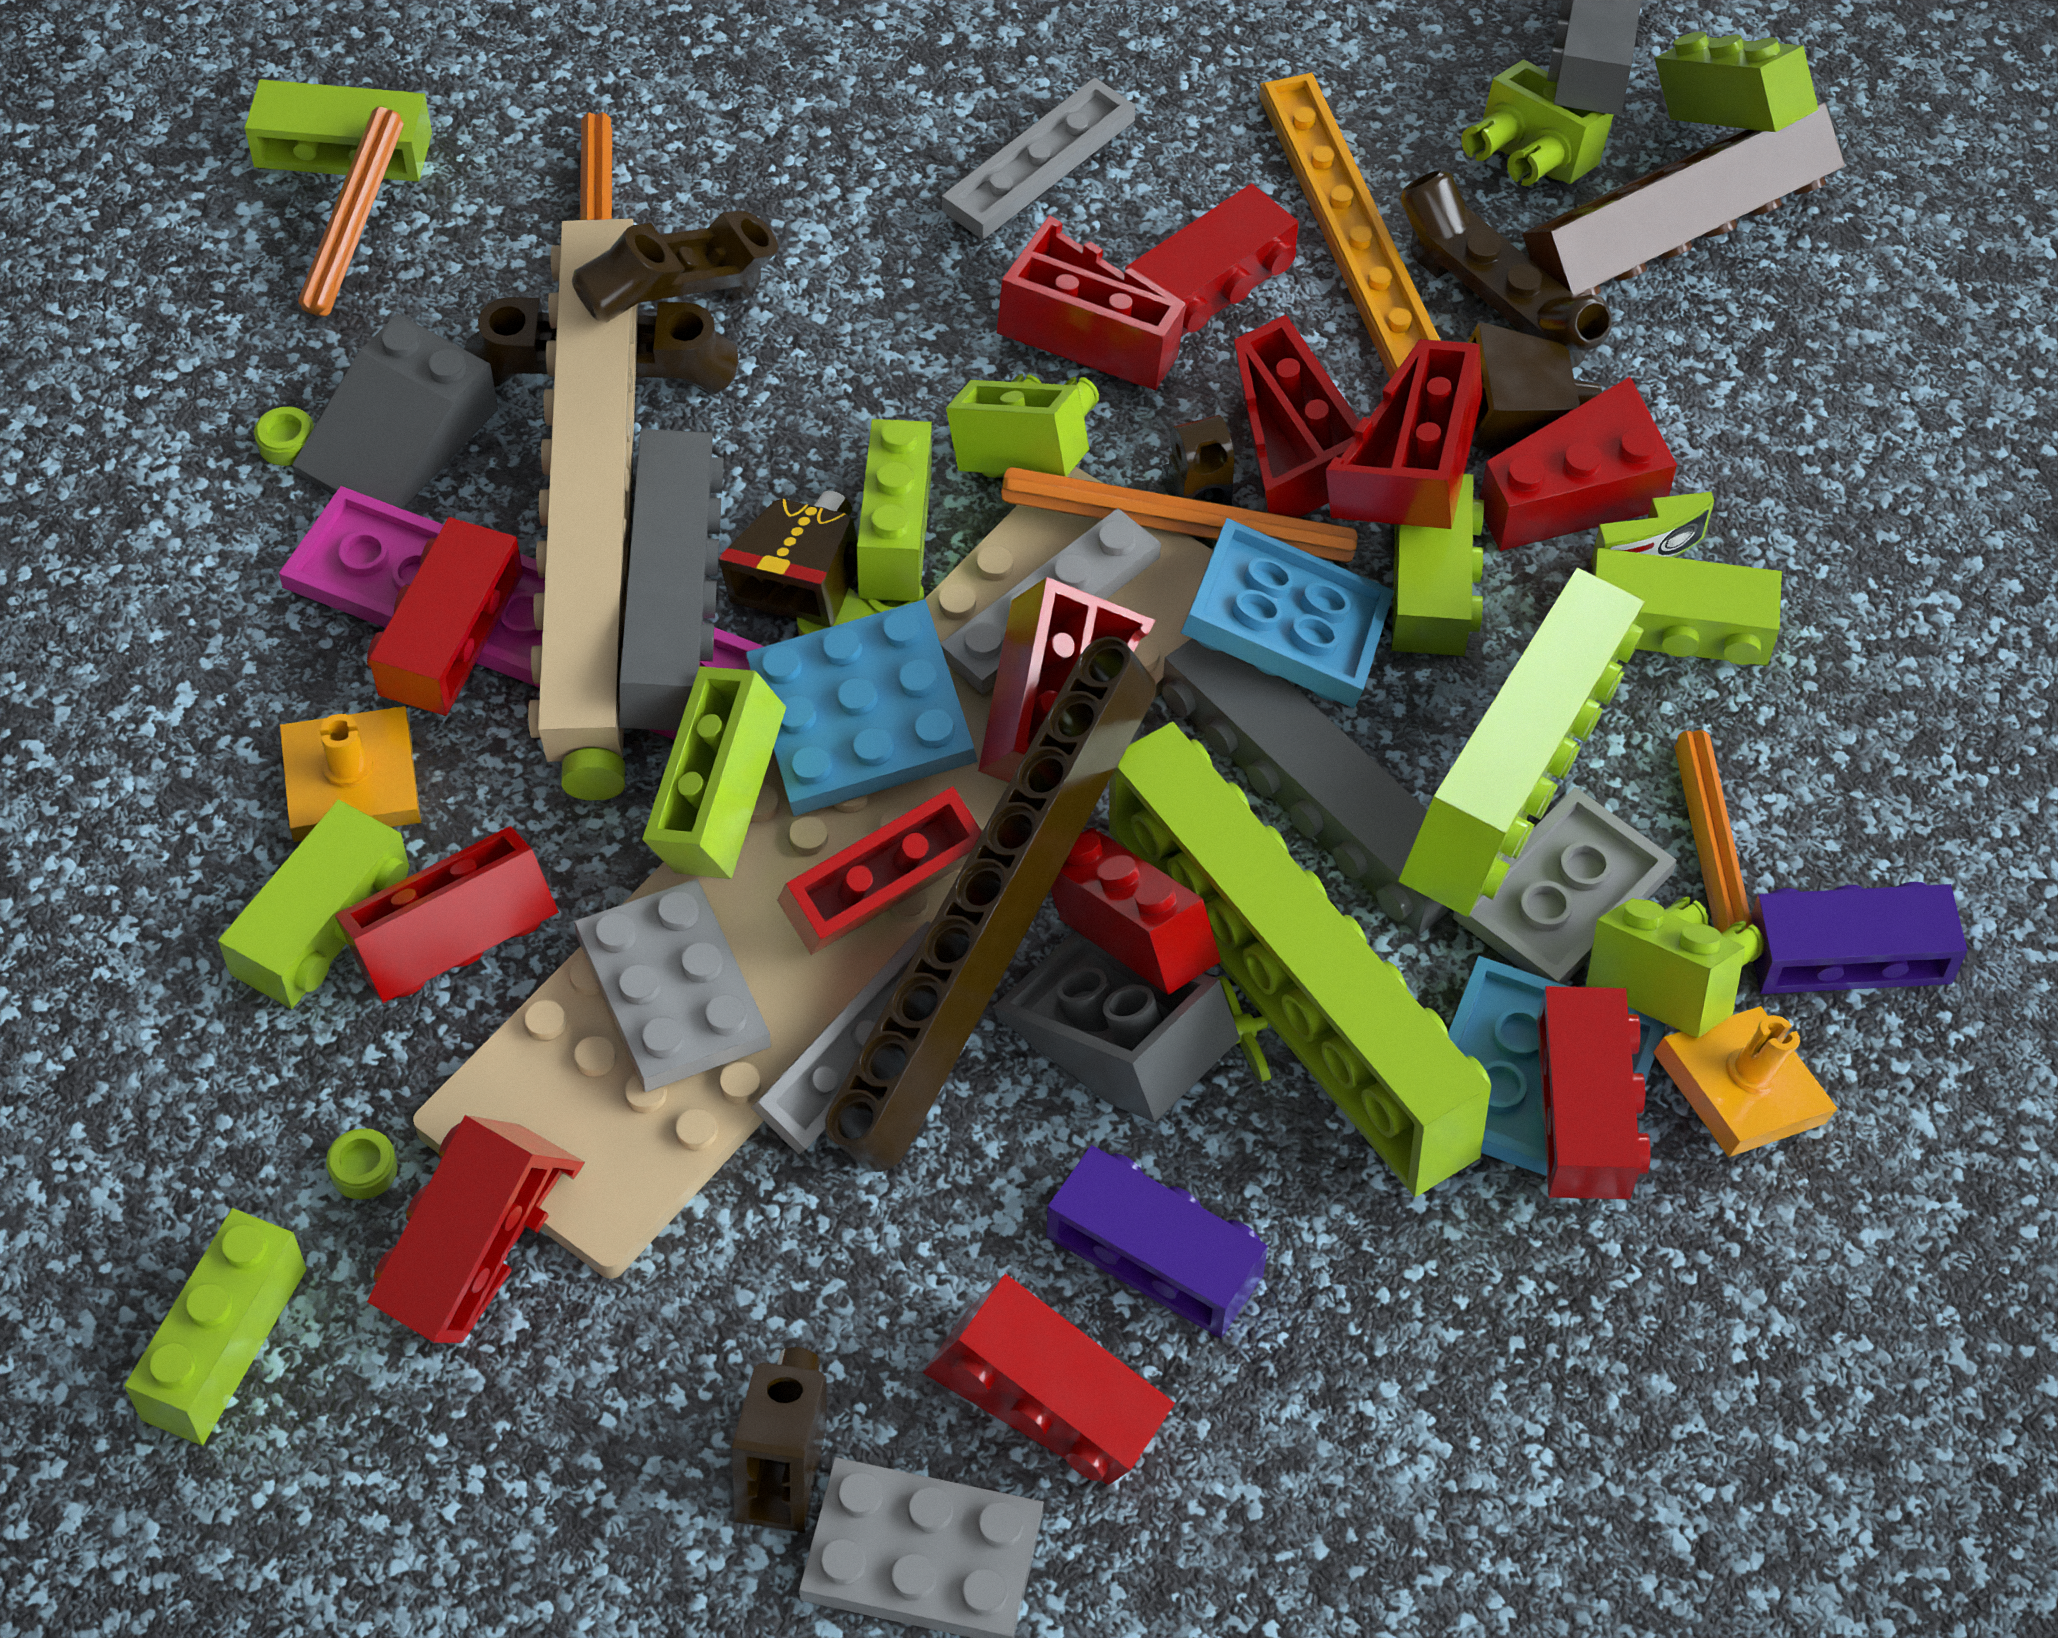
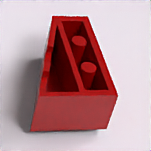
M1049 215L1002 279L996 333L1156 391L1178 358L1186 303L1134 269L1129 268L1123 273L1102 259L1103 249L1091 241L1084 244V246L1075 242L1062 233L1063 223Z
M1285 314L1234 339L1239 379L1267 512L1300 518L1329 503L1326 468L1335 456L1341 458L1355 439L1354 429L1360 420Z
M1419 339L1382 390L1383 400L1370 418L1363 417L1354 429L1355 439L1341 458L1335 456L1326 468L1331 518L1452 529L1482 397L1480 344Z
M1628 377L1486 461L1479 499L1484 500L1483 518L1499 551L1599 527V524L1614 523L1649 514L1653 498L1668 497L1670 495L1677 463L1632 378Z
M1049 577L1044 578L1011 600L978 772L1009 783L1084 649L1095 640L1110 636L1122 639L1134 652L1140 640L1149 634L1156 620Z
M464 1115L461 1123L452 1127L443 1139L439 1149V1159L441 1161L429 1184L422 1187L411 1200L406 1212L408 1224L397 1245L389 1249L379 1261L373 1276L376 1285L367 1300V1303L434 1343L464 1342L511 1273V1267L506 1265L504 1261L525 1228L535 1233L539 1232L549 1217L546 1211L539 1208L562 1174L574 1180L585 1164L583 1160L520 1124Z
M1006 1273L966 1310L922 1372L1063 1457L1082 1476L1093 1481H1102L1107 1485L1112 1484L1131 1471L1175 1405V1402Z

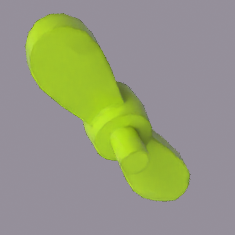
M1223 975L1214 977L1220 980L1240 1036V1040L1236 1044L1241 1045L1244 1055L1259 1082L1270 1080L1271 1074L1267 1061L1255 1039L1257 1031L1268 1028L1267 1020L1263 1016L1253 1018L1249 1013L1242 1014L1229 980Z

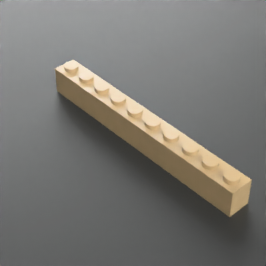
M633 219L562 221L561 245L551 246L553 281H559V292L549 293L548 298L550 326L552 329L557 328L556 340L547 341L546 364L548 376L555 377L554 389L544 390V417L546 425L552 426V439H542L541 443L542 470L544 476L550 475L549 489H540L539 491L541 526H548L547 540L537 541L536 546L537 572L539 578H545V593H535L534 595L536 630H543L542 646H532L531 650L532 679L534 684H540V700H530L528 709L531 738H541L547 762L563 761L573 751L590 747L608 749L623 759L624 728H619L620 675L630 562L638 304L607 323L598 321L592 317L576 294L572 285V277L575 269L609 250L628 227L634 225Z

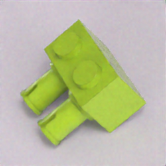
M1523 59L1493 78L1483 119L1476 125H1471L1464 130L1461 136V144L1463 150L1470 158L1481 149H1484L1476 154V161L1486 160L1499 149L1505 154L1510 155L1507 168L1511 178L1518 182L1522 177L1529 174L1523 178L1521 183L1523 186L1532 185L1544 174L1552 179L1571 184L1600 164L1614 115L1554 105L1558 83L1547 81V71Z
M1019 374L1011 382L970 380L946 407L958 471L980 472L984 476L996 478L1003 477L1007 468L1016 467L1067 477L1089 451L1084 417L1095 408L1099 401V393L1096 386L1084 377H1081L1078 383L1076 377H1072L1064 385L1042 384L1038 378L1030 374L1026 376L1025 380L1023 374Z
M1690 897L1679 898L1666 909L1650 900L1631 898L1598 918L1586 987L1626 988L1628 1007L1696 1038H1699L1733 1015L1741 968L1748 962H1753L1759 958L1764 950V939L1756 926L1751 924L1744 930L1746 921H1738L1720 933L1717 929L1708 926V915L1700 902L1695 900L1689 905Z

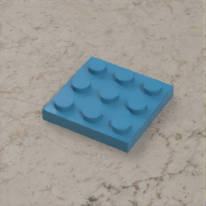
M1226 518L1181 634L1197 640L1202 646L1210 650L1223 651L1248 662L1265 674L1280 676L1312 690L1317 696L1325 700L1337 701L1354 709L1364 690L1394 590Z
M926 599L746 652L750 669L757 671L786 706L774 745V752L793 816L978 762Z
M1478 956L1448 1035L1465 1057L1473 1056L1481 1063L1491 1082L1481 1153L1547 1176L1537 1017L1545 986H1569ZM1628 1007V1014H1638L1640 1020V1047L1638 1054H1632L1633 1073H1643L1646 1084L1655 1058L1653 1052L1661 1041L1666 1024Z

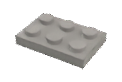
M1574 787L1533 828L1517 859L1508 856L1504 857L1502 861L1510 864L1511 867L1495 898L1491 900L1482 895L1469 918L1454 911L1453 919L1522 971L1565 985L1591 958L1597 919L1631 898L1648 900L1673 874L1677 860L1581 790Z
M698 879L574 921L578 941L645 1092L771 1047L770 1032Z
M835 1457L799 1589L800 1601L969 1638H1014L1043 1516L1044 1502Z

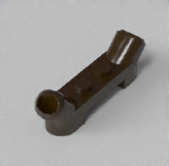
M1442 170L1433 171L1419 177L1403 188L1399 200L1413 229L1410 244L1411 254L1434 277L1438 279L1447 272H1451L1518 328L1520 333L1563 344L1569 350L1572 368L1579 366L1585 359L1587 350L1600 346L1609 336L1612 329V314L1607 302L1601 296L1593 294L1573 295L1466 207L1452 174Z
M747 211L723 212L708 228L661 235L652 223L637 224L628 227L609 250L575 269L572 285L592 317L606 323L642 302L717 290L723 297L739 300L755 292L761 282V268L777 253L779 246L774 233L766 223Z
M507 297L488 303L478 318L479 331L467 339L464 350L490 363L494 388L517 374H548L547 341L556 340L557 328H551L549 313L542 312L540 298ZM658 302L657 316L638 315L636 377L681 378L709 395L724 390L733 382L739 365L737 345L715 331L714 318L707 309L698 304L688 302Z

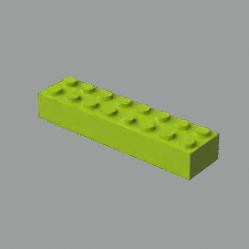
M1171 722L1128 745L1109 780V833L1118 844L1203 898L1221 958L1220 966L1414 1197L1419 1196L1480 1159L1491 1091L1489 1076L1481 1063L1473 1056H1464L1450 1040L1447 1028L1439 1015L1431 1008L1423 1009L1408 991L1406 982L1398 968L1390 961L1382 962L1367 944L1365 934L1357 921L1350 915H1341L1328 900L1320 879L1311 870L1303 871L1288 854L1287 846L1280 833L1270 825L1265 827L1250 810L1248 800L1243 791L1234 782L1226 783L1213 768L1209 754L1196 739L1189 740L1178 726Z

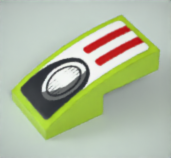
M1712 492L1653 498L1647 519L1599 524L1591 558L1592 567L1598 548L1676 557L1687 551L1705 536L1714 504Z

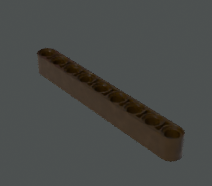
M1106 636L1097 639L1089 644L1080 654L829 1107L825 1118V1130L829 1138L868 1171L882 1172L889 1170L897 1165L908 1151L1154 699L1156 693L1155 680L1127 643L1118 637Z

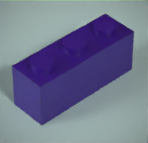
M1915 881L1903 883L1896 887L1863 888L1858 885H1844L1833 890L1804 892L1793 888H1781L1770 893L1758 894L1751 913L1752 923L1758 928L1764 939L1763 953L1753 961L1760 994L1953 984L1968 951L1951 884L1927 885L1923 882Z
M1092 1144L1047 1206V1238L1222 1339L1264 1276L1268 1245L1261 1242L1259 1236L1250 1227L1236 1220L1224 1221L1203 1209L1199 1201L1186 1190L1175 1186L1167 1188L1144 1175L1141 1168L1128 1157L1118 1153L1109 1155Z

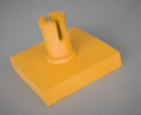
M406 706L348 715L334 714L327 718L280 725L289 827L294 842L303 841L338 799L389 827L421 823L410 724Z
M1761 1006L1730 1016L1699 1038L1683 1031L1665 1036L1653 1052L1728 1157L1824 1125L1838 1109L1795 1052L1800 1043L1797 1031L1789 1033L1785 1038L1784 1036L1792 1025L1783 1017L1776 1015L1768 1016Z

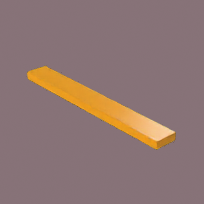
M1313 73L1260 83L1259 98L1391 379L1419 339L1441 340Z

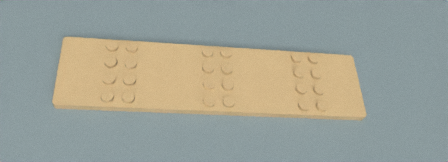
M1076 466L1067 476L1102 483ZM1017 505L925 598L940 643L1101 520ZM1142 527L1161 542L1160 558L1112 594L1106 601L1156 620L1149 634L1140 640L1134 651V654L1155 680V699L1162 692L1165 657L1192 639L1181 634V630L1213 550L1189 535ZM948 666L978 762L793 816L776 755L773 751L732 879L677 874L663 862L623 903L625 904L698 879L770 1032V1048L645 1092L580 946L415 1113L413 1122L418 1138L439 1154L441 1143L447 1133L456 1124L461 1123L464 1115L520 1124L583 1160L585 1164L573 1180L562 1174L539 1207L549 1215L540 1230L603 1277L608 1279L619 1277L764 1121L751 1109V1106L914 932L926 921L932 923L962 867L813 955H810L777 899L785 883L954 786L976 823L983 831L1009 784L1008 782L978 772L994 687L982 695Z

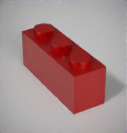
M1250 183L1127 265L1125 271L1129 268L1134 269L1186 303L1182 337L1188 332L1193 333L1200 330L1210 317L1229 304L1241 302L1254 287L1272 275L1277 276L1285 272L1295 260L1299 221L1254 184Z
M448 517L437 538L432 537L427 541L421 555L420 568L410 585L405 584L400 589L396 597L393 617L384 632L375 634L368 649L367 665L372 670L378 696L440 715H448L523 576L516 536Z
M954 786L785 883L777 901L810 955H813L962 867L980 837L982 830Z
M508 826L335 914V917L363 978L381 1002L385 1003L393 998L406 997L417 992L424 986L426 981L453 967H463L477 961L484 951L511 937H521L535 931L542 921L559 913L532 848L511 826Z
M1094 827L1080 833L1050 888L1061 921L1168 995L1221 962L1203 898Z
M1545 986L1537 1017L1548 1198L1630 1200L1638 1175L1648 1174L1650 1167L1648 1133H1638L1637 1114H1642L1645 1106V1079L1643 1073H1633L1632 1054H1638L1640 1047L1638 1014H1628L1626 988Z

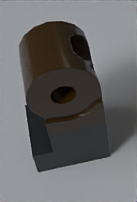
M1220 415L1171 427L1170 443L1172 454L1169 457V464L1162 465L1161 479L1167 494L1193 499L1198 493L1211 488L1214 497L1206 502L1232 506L1234 450L1224 419Z

